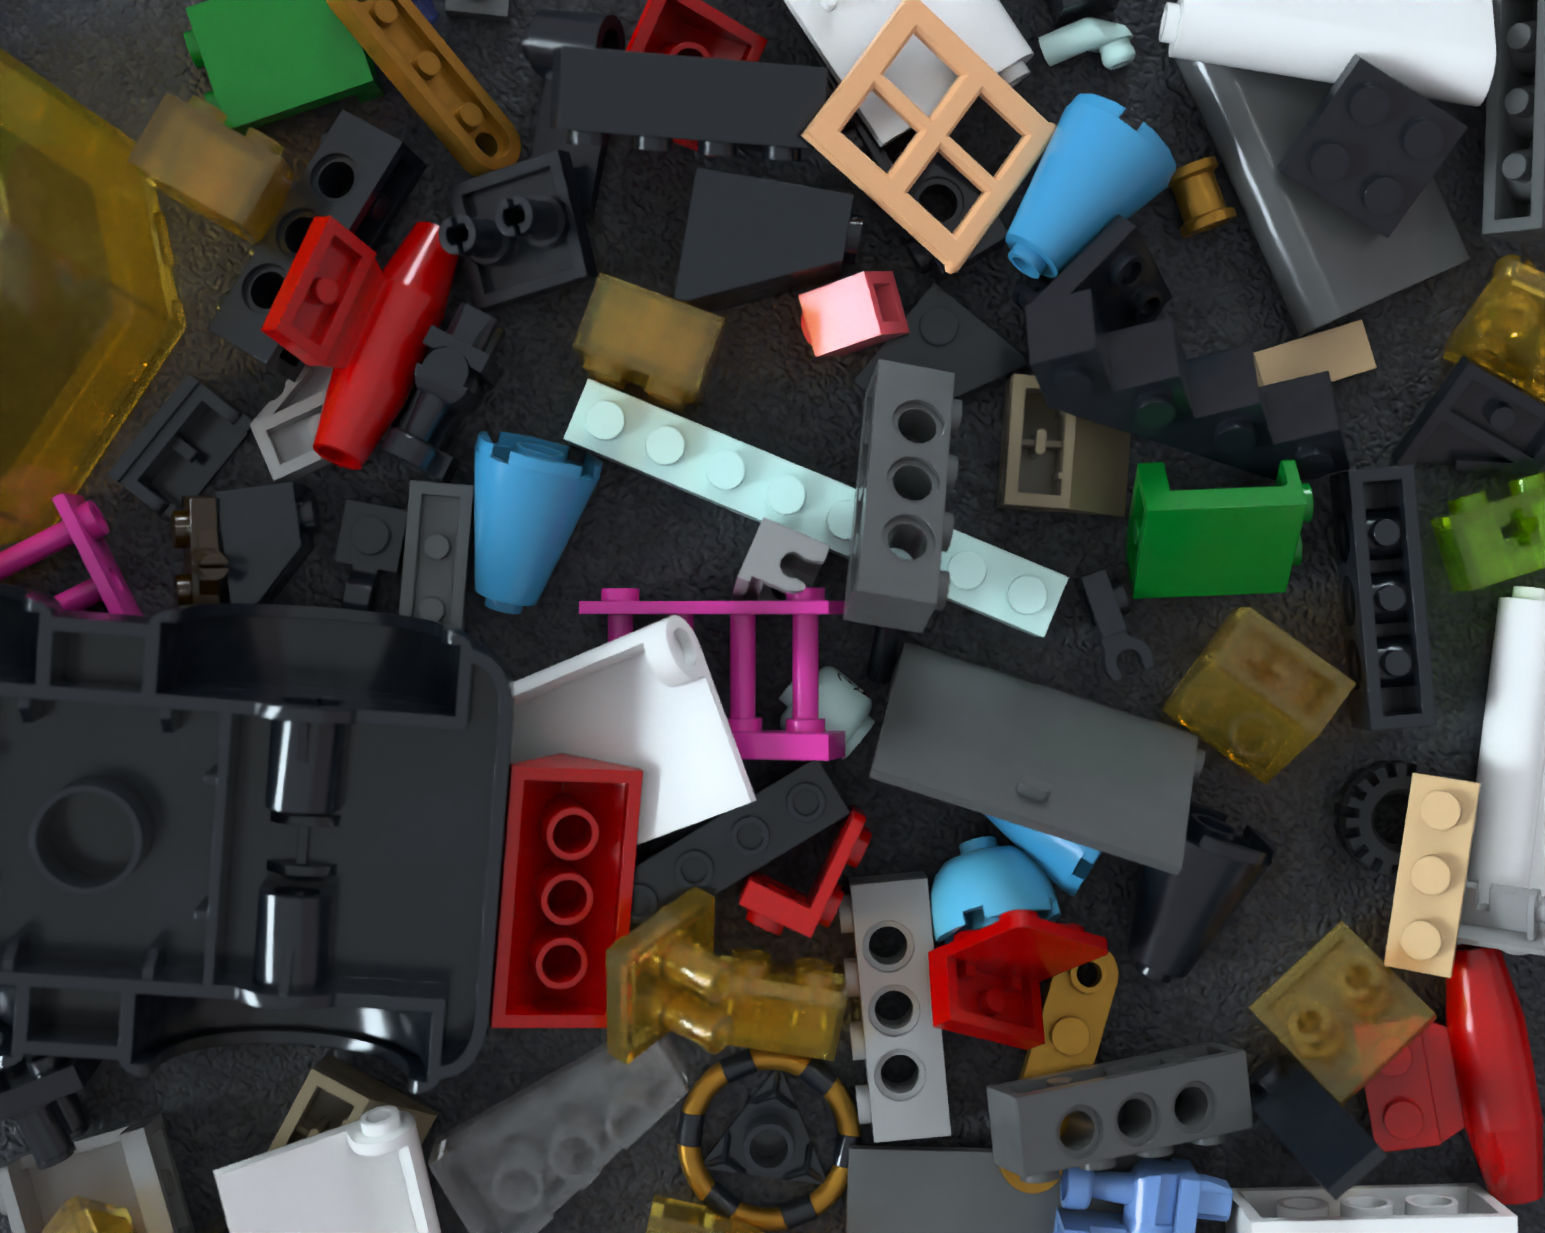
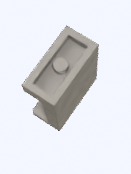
M161 1113L74 1138L72 1141L76 1146V1150L73 1155L63 1162L46 1169H38L31 1151L15 1155L0 1166V1212L2 1215L8 1216L12 1233H195Z

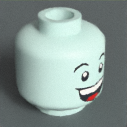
M825 666L819 670V718L825 719V731H845V757L841 758L844 760L875 723V720L868 715L871 711L872 700L865 691L837 668ZM792 682L778 698L787 706L780 719L782 730H786V719L792 718Z

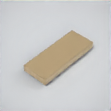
M1362 319L1254 352L1264 386L1324 371H1329L1331 381L1334 382L1377 368Z

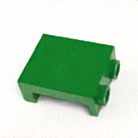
M207 0L185 8L192 30L184 32L186 46L197 69L206 68L213 90L204 93L211 118L219 130L226 128L240 143L253 139L252 129L355 95L360 103L385 95L373 59L333 13L326 0Z
M1295 460L1280 461L1275 486L1172 491L1169 488L1164 462L1138 463L1123 551L1133 599L1286 593L1292 566H1299L1302 560V538L1300 534L1302 524L1310 522L1313 516L1312 489L1309 483H1301Z

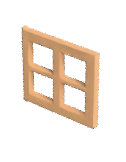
M902 0L801 136L943 263L947 273L953 274L960 270L1044 153L1056 125L1048 122L924 3L920 0ZM913 34L958 76L929 117L883 75ZM871 91L917 132L887 174L841 133L842 129ZM978 96L1022 136L994 176L990 175L949 136ZM937 152L982 192L953 233L908 194L911 187Z

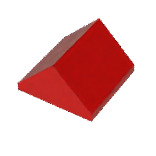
M648 0L625 51L759 62L768 40L702 0ZM673 138L672 142L695 151L698 150V140Z

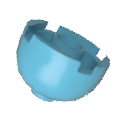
M993 836L979 837L960 844L961 855L944 863L933 878L929 891L932 931L937 944L943 940L945 944L954 941V935L959 932L979 930L998 922L999 916L1002 913L1011 910H1032L1038 914V918L1055 922L1061 916L1054 886L1042 868L1018 847L1010 845L998 846L996 837Z

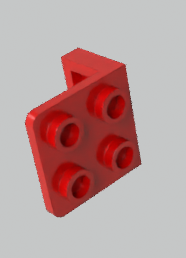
M851 804L848 807L850 814L843 818L808 894L756 870L747 875L739 893V905L747 908L745 919L776 935H781L784 927H788L811 938L817 924L829 928L844 896V892L841 891L842 885L837 883L846 864L855 869L857 868L872 836L869 828L864 826L867 816L863 810Z
M1025 909L1002 913L999 916L998 922L982 929L966 930L955 934L953 937L954 941L928 952L933 1027L1024 1050L1045 1044L1040 982L1107 955V939L1085 932L1084 927L1079 924L1054 923L1038 918V914L1035 911Z

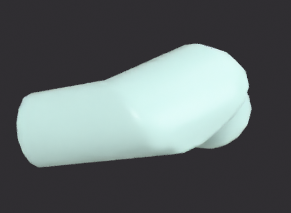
M1085 17L1039 37L1042 53L1049 66L1090 51L1100 52L1102 64L1109 70H1115L1133 62L1136 53L1130 43L1133 35L1125 25L1093 17Z

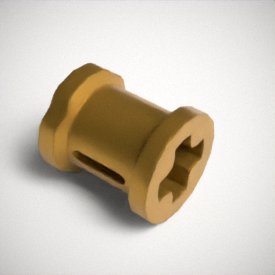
M1215 156L1206 157L1179 167L1171 177L1167 188H1171L1184 222L1183 226L1179 229L1182 238L1192 237L1209 231L1237 217L1234 207L1226 206L1215 177L1214 170L1218 167Z

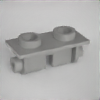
M1467 880L1457 945L1467 944L1500 949L1511 955L1535 954L1545 956V896H1541L1540 889L1491 884L1489 904L1479 903L1478 882Z

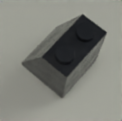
M697 167L674 295L679 316L694 318L839 280L842 263L855 265L863 224V215L851 213L854 194Z

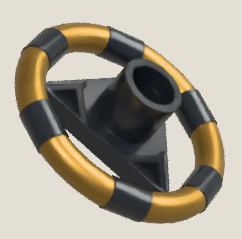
M768 1046L747 1048L720 1059L719 1062L709 1068L698 1079L690 1090L682 1110H680L676 1143L683 1173L688 1184L701 1200L700 1202L722 1219L732 1224L752 1230L780 1231L790 1230L817 1219L818 1216L826 1212L842 1196L847 1188L848 1145H861L862 1135L855 1104L848 1090L835 1073L813 1056L811 1057L793 1049ZM759 1070H772L705 1156V1160H703L700 1146L705 1112L714 1096L728 1083ZM784 1072L797 1075L798 1078L824 1096L834 1114L838 1131L833 1166L826 1178ZM707 1169L820 1184V1186L811 1194L797 1198L779 1207H758L741 1202V1200L714 1181Z

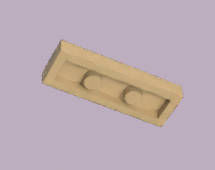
M1416 772L1412 774L1384 966L1446 978L1452 977L1481 783Z

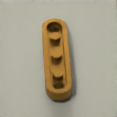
M326 0L333 13L469 174L477 177L515 164L518 161L521 153V142L516 128L411 0ZM476 143L482 146L485 153L478 147Z
M1109 951L1107 955L1090 961L1097 970V978L1090 986H1083L1078 981V967L1048 978L1041 1001L1045 1044L1027 1050L1018 1080L1094 1065L1119 977L1117 963ZM1066 1115L1061 1122L1060 1137L1068 1128L1069 1115ZM998 1166L1001 1175L1010 1185L1021 1192L1037 1194L1049 1190L1058 1182L1063 1173V1170H1059L1060 1177L1051 1182L1025 1183L1020 1180L1019 1175Z

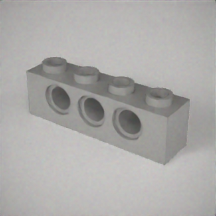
M924 871L848 878L850 894L843 896L839 906L841 934L853 933L856 957L844 959L847 997L859 996L861 1021L849 1022L853 1061L865 1060L867 1084L855 1085L859 1124L871 1123L874 1143L951 1136L942 1029L933 1027L928 952L934 950L928 878ZM886 926L899 929L904 934L905 939L902 949L897 954L891 957H880L870 950L869 941L876 930ZM888 991H900L910 998V1007L907 1013L896 1020H887L880 1017L875 1011V1005L882 994ZM895 1055L908 1056L916 1063L914 1074L908 1080L901 1083L890 1082L881 1074L885 1061Z

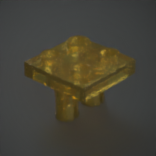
M1507 255L1501 257L1495 263L1493 279L1447 339L1443 358L1457 364L1464 354L1545 401V273L1536 270V266L1529 260L1522 264L1520 263V256Z
M694 886L671 904L663 906L657 914L628 935L619 938L606 950L607 1053L624 1064L628 1065L671 1031L705 1048L706 1052L710 1054H718L731 1040L734 1027L730 1025L734 1023V1018L727 1012H721L707 1004L709 1001L712 1003L722 1001L729 994L735 982V976L732 975L735 972L734 964L714 955L715 897Z
M1342 920L1249 1007L1257 1018L1342 1106L1437 1019L1436 1013L1388 966H1384V962Z

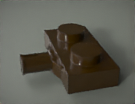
M209 495L181 496L182 510H172L171 513L172 545L174 549H183L184 574H175L173 578L174 607L220 603V579L228 573L229 568L225 567V564L229 563L226 557L219 551L216 498Z

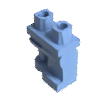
M1143 1158L1133 1166L1131 1172L1091 1171L1080 1169L1078 1166L1064 1169L1061 1175L1060 1201L1062 1207H1057L1053 1233H1195L1197 1219L1228 1222L1231 1214L1233 1190L1227 1180L1206 1174H1198L1191 1161L1186 1159L1171 1158L1170 1162L1160 1159ZM1092 1198L1124 1204L1123 1214L1085 1209L1090 1205Z

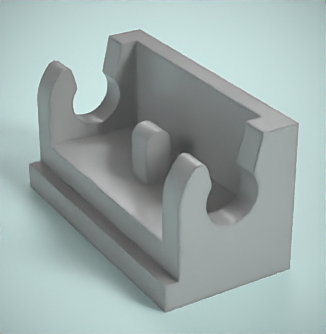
M763 517L738 574L730 601H786L777 599L773 595L771 587L788 594L801 593L805 590V587L812 588L830 549V545Z

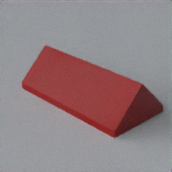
M565 753L511 763L509 765L489 1017L491 1028H621L643 779L642 769Z

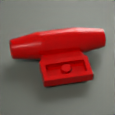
M332 216L314 217L261 328L263 333L306 365L334 368L325 396L313 449L319 456L335 465L351 470H359L363 467L407 401L415 383L414 372L417 362L423 364L429 351L422 342L431 325L439 329L442 323L459 255L449 254L442 248L439 241L440 226L437 224L423 221L415 223L386 266L381 270L375 259L377 253Z
M1467 944L1457 945L1453 974L1451 978H1446V1024L1418 1016L1417 1014L1353 1023L1373 1140L1384 1152L1439 1146L1442 1142L1465 1128L1487 1192L1503 1205L1533 1202L1543 1197V1113L1525 1014L1502 951L1500 949Z

